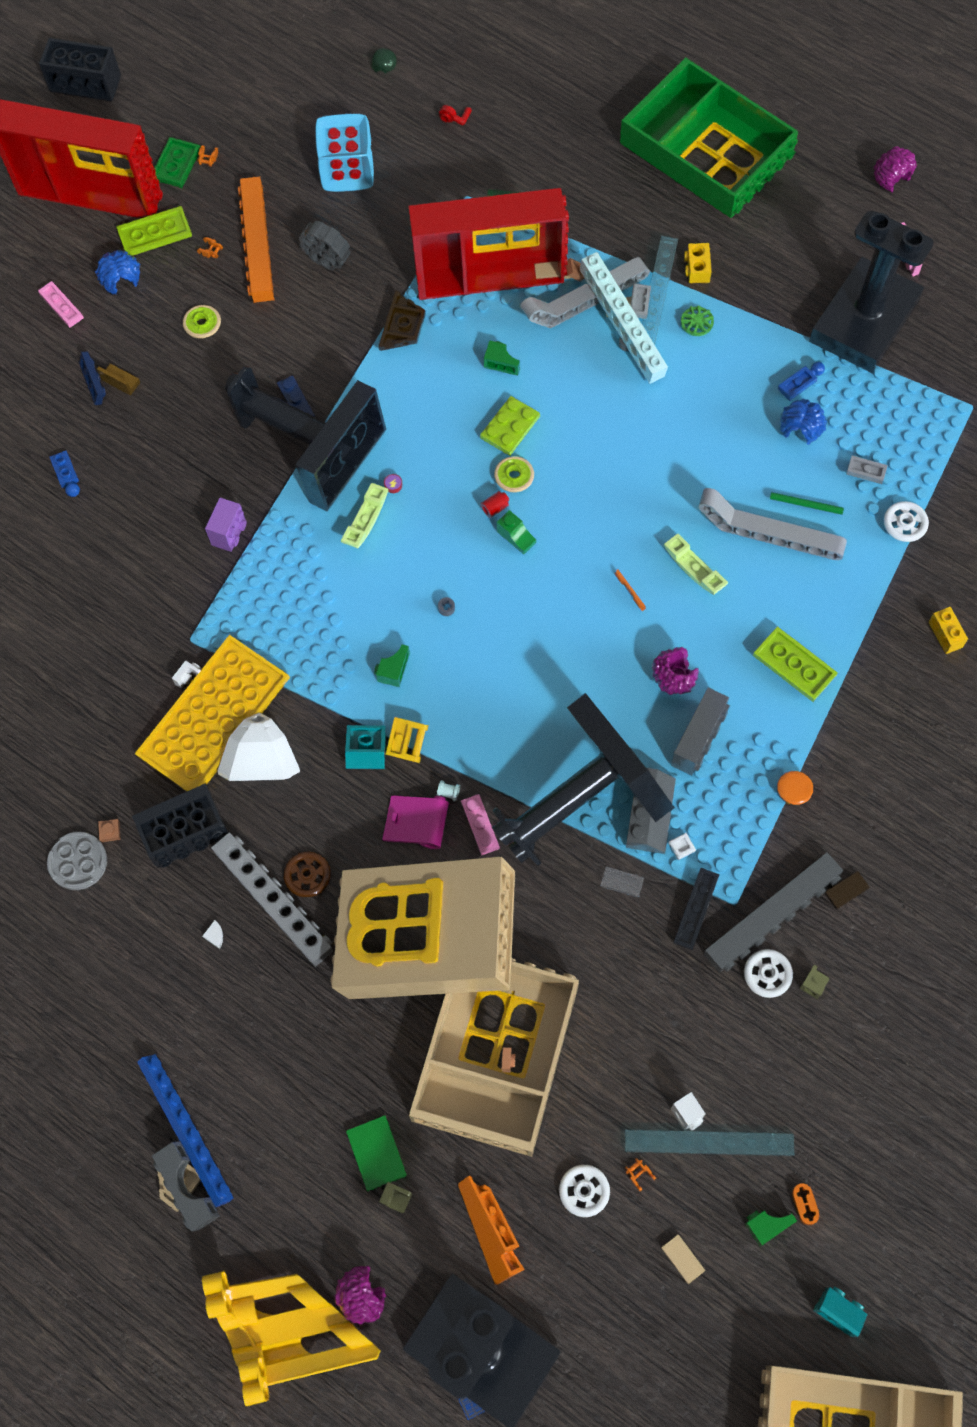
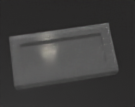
M606 867L601 887L639 898L644 877Z

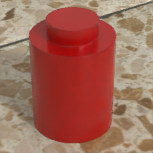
M497 491L481 502L480 506L486 516L492 518L509 506V497L505 492Z

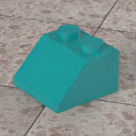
M347 725L346 769H385L386 726Z
M830 1287L826 1288L813 1311L849 1337H858L867 1317V1313L863 1311L864 1307L855 1300H852V1302L844 1298L845 1293L836 1287H833V1289Z

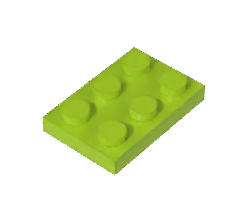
M510 396L480 434V439L511 456L540 418V413Z

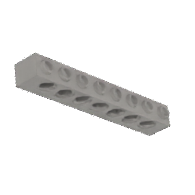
M229 832L211 849L313 966L316 967L333 952L331 947L333 943L326 935L322 937L318 933L320 928L313 920L309 922L305 918L306 912L300 906L297 908L292 903L294 899L288 892L283 893L279 889L281 884L275 878L270 879L267 875L269 871L262 863L258 865L254 861L256 856L251 850L248 849L246 851L242 847L244 845L242 840L237 835L233 837ZM240 852V856L237 859L231 858L233 853ZM247 866L253 867L250 873H244V869ZM265 880L266 882L263 887H256L258 881ZM273 894H277L278 899L274 902H270L269 897ZM284 909H291V913L288 916L281 915ZM297 923L304 924L300 931L294 930V926ZM309 938H317L314 945H307Z

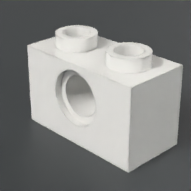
M692 1092L675 1102L671 1107V1111L684 1131L688 1128L692 1131L704 1122L702 1118L705 1116V1112Z

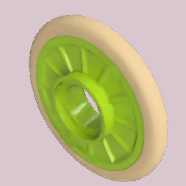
M198 305L191 308L183 318L184 330L195 338H207L213 335L221 324L218 311L207 305ZM199 319H206L204 324L200 325L197 323Z
M517 456L508 457L500 461L496 466L494 472L495 481L505 491L520 492L527 489L533 482L534 469L524 458ZM517 471L519 476L512 478L509 473Z

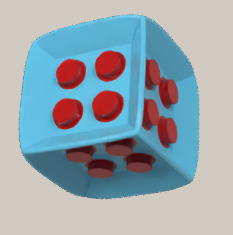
M340 114L318 118L315 127L316 150L323 189L340 192L363 190L372 187L374 171L370 127L367 116L362 114Z

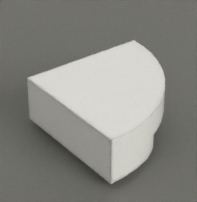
M214 920L203 935V938L220 949L223 943V931Z

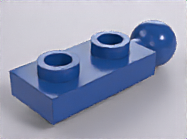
M815 362L811 365L810 370L806 366L782 382L778 386V390L791 401L817 382L816 376H821L825 371L824 364Z
M65 450L50 456L61 487H65V492L68 496L76 497L80 492V488L76 484L79 480L67 451Z

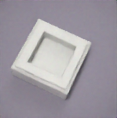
M687 833L668 843L678 860L696 851Z

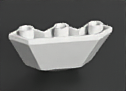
M261 713L244 719L230 735L218 768V774L229 781L283 780L300 772L285 735L271 718Z

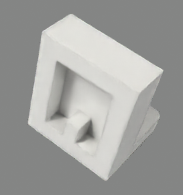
M185 661L172 677V680L176 686L182 689L184 685L191 681L192 675L197 676L202 669L194 662L190 664Z

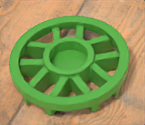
M697 305V307L690 306L681 317L683 330L692 336L706 335L714 325V316L710 310L700 307V305Z

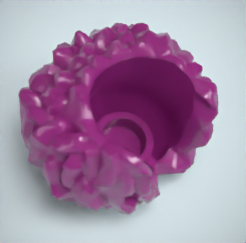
M893 147L887 153H883L874 166L876 182L883 186L884 189L893 192L894 184L899 182L900 179L909 181L917 166L915 155L910 150L900 147Z
M681 646L672 650L661 651L657 658L653 660L652 676L655 682L658 683L661 691H665L669 695L690 693L691 689L696 685L695 681L698 679L699 669H688V651L686 648Z
M369 1266L354 1267L351 1271L345 1272L343 1278L338 1280L335 1294L336 1304L344 1313L345 1319L353 1323L374 1322L381 1317V1312L384 1308L385 1289L382 1287H370L369 1272L371 1269Z

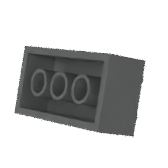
M709 687L707 688L674 752L671 766L691 776L695 770L699 771L705 755L708 754L713 739L716 738L720 730L721 723L724 722L730 708V705L727 704L728 696Z

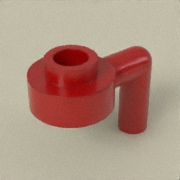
M443 105L439 111V116L444 122L454 121L460 125H465L472 109L466 107L460 117L456 115L454 108Z

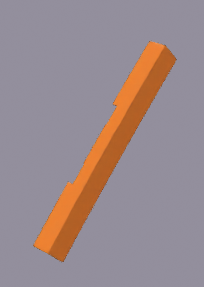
M617 569L614 574L622 585H625L641 611L645 610L646 606Z

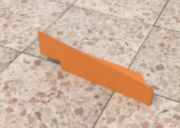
M471 1176L466 1177L458 1186L495 1285H498L524 1270L513 1250L519 1247V1244L490 1187L485 1184L479 1186L473 1182Z

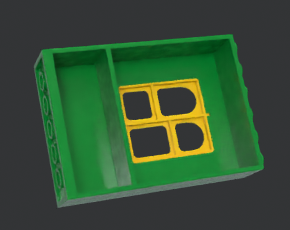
M685 58L622 119L620 144L729 218H732L742 210L746 202L749 203L756 192L762 190L764 184L773 178L777 170L780 171L788 159L791 160L795 154L794 149L798 142V131ZM713 130L728 139L717 151L702 142ZM736 144L753 156L754 163L746 168L739 167L725 158L723 154L732 145ZM694 148L701 149L717 160V163L708 172L701 171L685 160V157ZM723 166H726L736 174L737 180L731 185H723L713 179V176Z

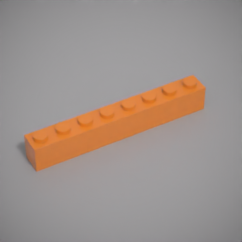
M261 177L240 179L241 186H238L239 197H242V200H239L240 210L243 211L241 222L242 225H245V228H242L243 239H246V242H243L244 252L247 253L245 265L249 267V271H246L247 281L250 282V285L247 286L248 295L252 296L254 303L274 300Z

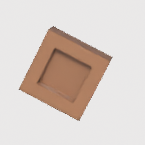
M572 258L568 259V265H566L568 276L579 282L585 279L580 271L581 263Z
M118 819L98 822L99 840L101 842L121 840L120 821Z
M503 1047L502 1072L510 1073L511 1067H515V1054H511V1048Z

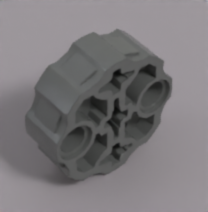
M320 221L309 222L298 238L302 251L313 262L329 270L340 269L350 255V245L340 235V232Z

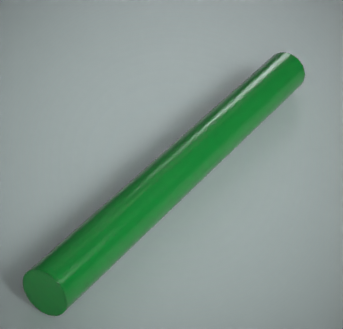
M771 492L770 495L771 500L840 515H843L844 511L843 507L774 492Z

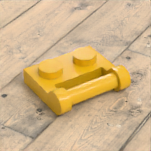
M394 717L386 755L420 763V751L425 731H428L429 725ZM416 728L418 732L412 755L407 754L412 730Z

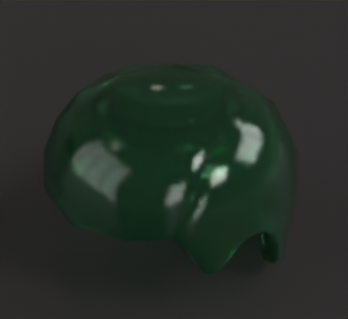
M379 48L371 58V67L376 73L383 71L386 74L392 71L397 64V57L394 52L386 48Z

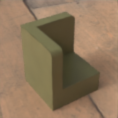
M814 965L800 989L818 1000L829 978L817 971L818 966Z
M388 1182L379 1202L400 1213H404L412 1193Z

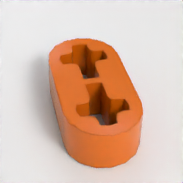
M798 1184L792 1190V1197L798 1217L803 1224L813 1225L819 1219V1211L813 1192L807 1184ZM799 1188L808 1193L805 1196L806 1203L803 1202L802 1197L797 1196V1193L800 1191ZM806 1205L809 1212L814 1213V1216L811 1217L812 1221L803 1216L806 1213Z

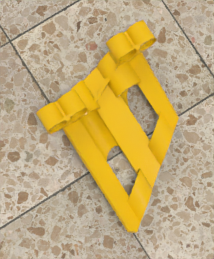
M225 1271L202 1276L207 1315L209 1319L217 1317L221 1328L228 1337L243 1384L242 1392L246 1406L269 1401V1385L378 1359L381 1351L298 1274L231 1286L228 1284ZM290 1292L305 1306V1308L271 1315L255 1309V1300ZM332 1331L347 1345L311 1354L303 1348L301 1338Z

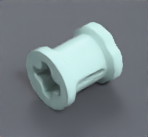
M441 780L437 796L451 798L456 802L460 785L446 784Z

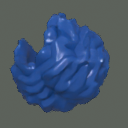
M121 250L103 254L102 258L98 261V268L95 273L98 277L97 280L105 287L106 291L117 294L116 283L119 282L120 277L132 282L134 286H138L140 263L136 261L135 257Z
M801 399L783 408L784 411L780 418V429L785 438L789 437L791 431L800 429L806 439V444L810 445L811 442L817 440L823 431L826 430L827 420L823 414L824 410L818 403H810L807 399Z

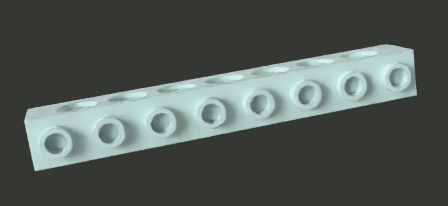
M598 252L583 258L580 265L582 275L648 383L651 384L665 377L668 368L667 364Z

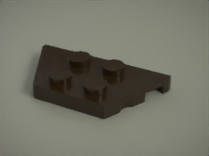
M397 290L395 291L378 346L379 351L417 344L425 319V309L415 305L411 299L403 297L401 292Z

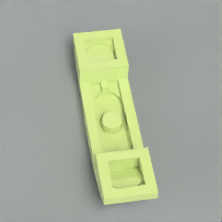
M371 483L352 525L348 526L341 539L342 543L355 548H359L362 545L383 507L388 493L387 488Z
M676 534L664 544L668 553L681 569L709 593L714 595L728 584L726 579L716 570L712 571L690 549V545L679 534Z

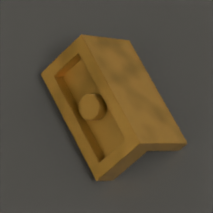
M112 364L106 370L101 367L97 368L102 381L130 396L141 383L137 377Z

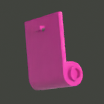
M391 796L382 840L417 843L429 849H440L449 802L442 796H434V798Z

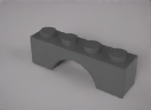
M172 1142L152 1155L154 1167L164 1178V1186L171 1192L174 1198L173 1203L181 1211L184 1217L183 1222L191 1231L200 1230L220 1217L210 1197H195L186 1188L184 1172L190 1162V1158L181 1142Z

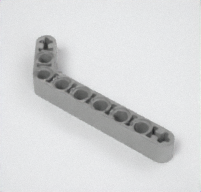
M636 257L609 271L621 291L633 286L634 283L644 280L650 274V270L640 257ZM588 283L550 303L533 297L526 298L521 303L520 308L531 322L553 328L600 302Z
M706 488L702 492L698 508L721 531L832 560L843 559L847 540L841 536L734 509L718 491Z

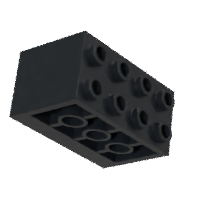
M48 38L39 62L50 92L113 101L121 73L112 47Z
M206 783L132 816L147 854L157 868L167 867L172 861L177 859H185L194 851L205 850L208 845L219 842L229 833Z

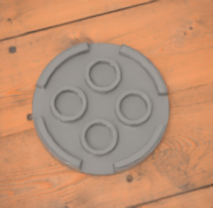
M72 832L59 838L60 840L49 851L47 858V868L52 879L61 887L69 890H82L95 884L102 877L107 866V852L103 844L96 837L86 832Z

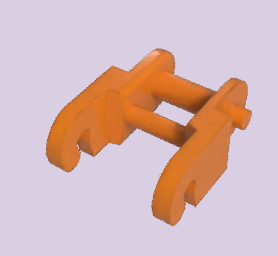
M202 145L198 153L199 165L206 163L211 167L216 162L218 148L215 147L211 155H205V146Z
M204 237L203 241L205 243L208 241L211 246L206 250L198 248L197 253H202L207 258H210V256L218 258L217 253L223 249V246L220 243H216L214 239Z
M636 1158V1163L630 1168L625 1167L627 1170L625 1173L631 1175L630 1180L641 1191L642 1188L636 1181L637 1177L643 1172H647L653 1180L656 1177L647 1165L643 1166L641 1164L643 1162L641 1159L638 1160ZM640 1166L642 1170L634 1175L632 1171Z

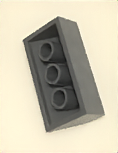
M647 768L672 803L676 778L658 769ZM633 796L626 848L665 854L671 811L655 822L638 799Z

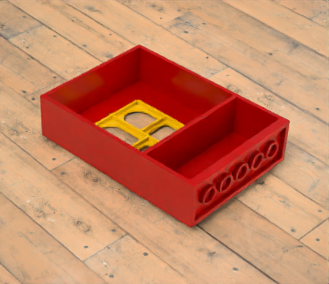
M0 99V155L18 195L141 219L157 213L158 203L162 199L163 191L160 189L159 179H157L156 170L152 164V157H150L148 145L145 142V135L142 133L140 125ZM76 150L102 154L105 165L81 161ZM110 156L127 159L131 168L122 169L114 167Z
M561 188L410 205L409 214L419 300L564 283V276H567L566 265H568L567 233H569V213L565 209L566 196L562 195ZM526 229L535 231V235L528 240L513 241V231ZM506 232V241L504 243L476 245V235ZM558 261L560 277L536 279L535 264Z

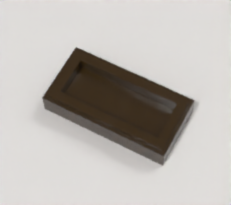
M857 871L824 894L837 910L870 887Z

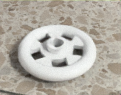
M908 501L897 502L885 512V529L893 538L899 541H916L928 529V516L915 503ZM900 510L902 514L897 517L894 512ZM909 510H912L916 512L917 515L914 517L911 513L908 512ZM896 521L898 528H894L891 522ZM916 522L921 523L919 529L914 527ZM903 530H910L911 534H903Z
M764 949L755 952L748 958L744 967V977L747 985L754 993L762 997L772 998L780 996L788 990L792 983L793 970L790 962L783 954L775 950ZM769 957L771 963L762 964V958ZM780 963L784 968V972L779 973L775 966ZM753 966L759 967L758 975L752 974ZM770 971L772 976L766 977L764 972ZM779 978L782 984L776 988L772 983ZM759 980L767 984L766 989L757 985Z
M577 1165L569 1169L562 1177L559 1195L562 1204L570 1213L579 1217H590L601 1212L606 1206L610 1196V1186L606 1176L596 1167ZM583 1173L585 1180L576 1182L574 1176ZM593 1177L600 1183L596 1188L590 1182ZM574 1186L575 1196H568V1187ZM582 1187L588 1188L589 1192L587 1195L581 1194L580 1189ZM595 1193L601 1196L596 1204L591 1201ZM577 1200L586 1202L585 1208L577 1207Z

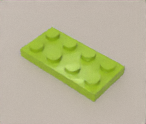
M182 206L116 226L124 250L128 255L132 256L192 237Z
M778 626L753 653L756 659L812 702L818 698L838 674V672Z

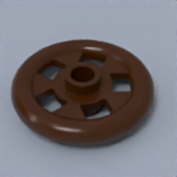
M310 851L294 855L284 869V882L287 888L299 897L307 898L320 894L325 890L331 878V870L327 860L320 854ZM304 860L306 865L298 868L296 864ZM314 861L320 864L318 869L311 865ZM305 871H310L308 877L303 875ZM297 873L299 880L293 881L292 874ZM317 875L323 876L320 883L314 882ZM302 883L310 884V889H301Z

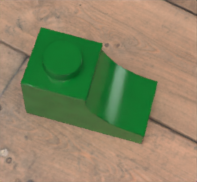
M489 340L484 355V368L518 376L520 360L509 355L507 344Z
M510 510L497 521V532L523 555L536 544V539L526 529L523 521Z
M401 644L400 649L393 656L381 658L380 664L377 663L374 670L378 682L400 687L410 655L409 646Z
M756 1210L747 1217L749 1221L745 1223V1226L760 1247L797 1220L793 1214L776 1218L767 1215L765 1211L759 1214Z

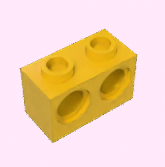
M709 243L688 244V250L684 251V261L688 263V266H685V276H689V283H710L712 272Z
M951 606L933 613L929 624L945 654L963 648L968 638Z

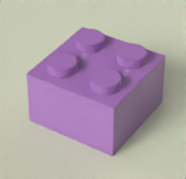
M219 498L205 528L212 546L232 552L234 546L238 545L239 535L241 531H244L247 524L241 505Z

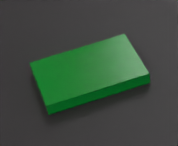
M169 137L155 166L159 182L183 188L199 155L201 146Z
M386 1116L346 1131L367 1192L407 1176Z

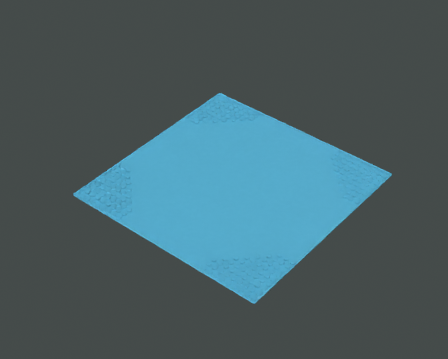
M532 229L513 231V241L528 240L535 235V231ZM506 232L476 235V245L478 246L504 243L506 241ZM568 238L567 260L572 258L581 263L583 258L598 252L609 271L626 263V261ZM652 272L644 280L636 283L651 286L647 318L638 319L668 368L665 377L651 384L648 383L631 353L620 349V335L609 317H606V313L600 303L553 328L531 322L520 308L521 303L529 297L550 303L586 284L587 281L585 279L579 282L570 278L564 279V283L419 300L417 277L415 276L403 297L411 299L415 305L422 307L426 311L417 344L379 351L378 346L383 328L325 421L326 423L345 396L357 380L377 390L386 431L327 512L309 503L297 468L294 470L195 629L190 641L211 653H215L225 639L231 635L288 674L290 678L283 686L284 688L360 725L386 726L385 737L390 738L394 717L427 724L429 727L428 731H425L420 754L529 807L534 806L600 754V751L567 709L569 705L586 693L646 768L658 769L676 778L672 802L675 808L671 810L665 854L626 848L634 794L622 779H616L564 819L562 823L692 886L696 882L700 868L720 874L713 896L731 905H736L785 804L777 793L778 781L787 772L801 771L909 542L893 538L886 531L884 526L885 512L893 504L902 501L915 503L925 511L973 410V406L879 366L875 368L873 373H870L809 342L810 338ZM633 286L622 291L625 297H632ZM697 305H700V307L710 310L714 316L713 328L706 335L692 336L683 330L681 317L690 306L697 307ZM489 340L507 344L509 355L520 360L518 376L484 368V355ZM813 363H823L825 371L821 376H816L817 382L791 401L778 390V386L803 367L806 366L810 370ZM510 396L540 413V418L511 456L480 439V434ZM801 399H807L810 403H818L824 410L823 414L827 420L826 430L823 431L817 440L811 442L810 445L806 444V439L800 429L791 431L787 438L783 436L780 429V418L784 411L783 408ZM512 456L521 457L532 465L534 479L527 489L520 492H508L498 486L495 481L494 472L498 463L505 458ZM856 456L888 465L883 483L879 484L847 475L851 457ZM512 471L509 475L512 478H516L519 476V473ZM396 474L400 476L403 484L402 489L397 493H387L379 516L359 548H355L342 543L341 539L348 526L352 525L371 483L385 487L384 480L388 475ZM706 488L718 491L734 509L841 536L847 540L843 559L832 560L721 531L698 508L702 492ZM497 491L505 492L509 497V506L492 518L487 517L480 503ZM771 492L802 498L843 507L844 511L843 515L812 509L771 500L770 495ZM509 510L523 521L526 529L536 539V544L524 555L497 532V521ZM900 510L894 512L897 517L902 514ZM909 510L908 512L911 513L914 517L917 515V513L912 510ZM896 521L891 522L894 528H898ZM903 530V534H911V531ZM676 534H679L690 545V549L712 571L716 570L726 579L728 584L714 595L709 593L681 569L668 553L664 544ZM617 569L646 606L645 610L641 611L625 585H622L614 574ZM448 597L454 601L455 611L451 616H443L439 613L438 603L442 598ZM449 604L443 605L444 610H448ZM777 626L838 672L837 676L814 702L753 656V653ZM401 644L409 646L410 655L400 687L378 682L374 670L376 664H380L381 658L393 656L400 649ZM682 646L688 651V669H699L698 679L695 681L696 685L691 689L690 693L669 695L665 691H661L658 683L655 682L652 676L653 660L657 658L661 651L672 650ZM709 687L728 696L727 704L730 705L724 722L720 725L716 738L711 743L708 754L703 759L699 771L695 770L691 776L671 766L674 752ZM416 728L412 730L408 746L412 750L418 732ZM687 833L696 851L678 860L668 843Z

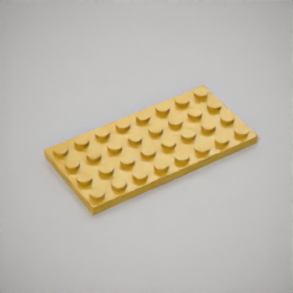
M229 635L136 751L135 755L186 792L205 783L207 785L218 771L230 735L244 719L257 713L262 714L289 680L290 676Z

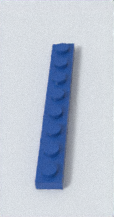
M156 1054L142 1057L137 1063L179 1141L186 1150L215 1207L229 1203L234 1197L220 1174V1170L214 1163L209 1150L201 1139L199 1132L195 1128L190 1115L183 1106L179 1095L176 1093L170 1078L164 1071L160 1060Z

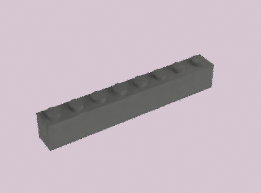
M828 853L824 854L707 948L704 956L719 973L723 970L729 971L735 965L734 961L739 957L743 959L751 952L749 949L752 946H760L766 940L765 936L768 933L772 935L781 928L780 924L783 921L789 922L796 916L795 912L799 908L804 910L812 903L810 899L814 896L819 898L826 892L825 887L829 884L835 885L841 879L840 875L843 869Z

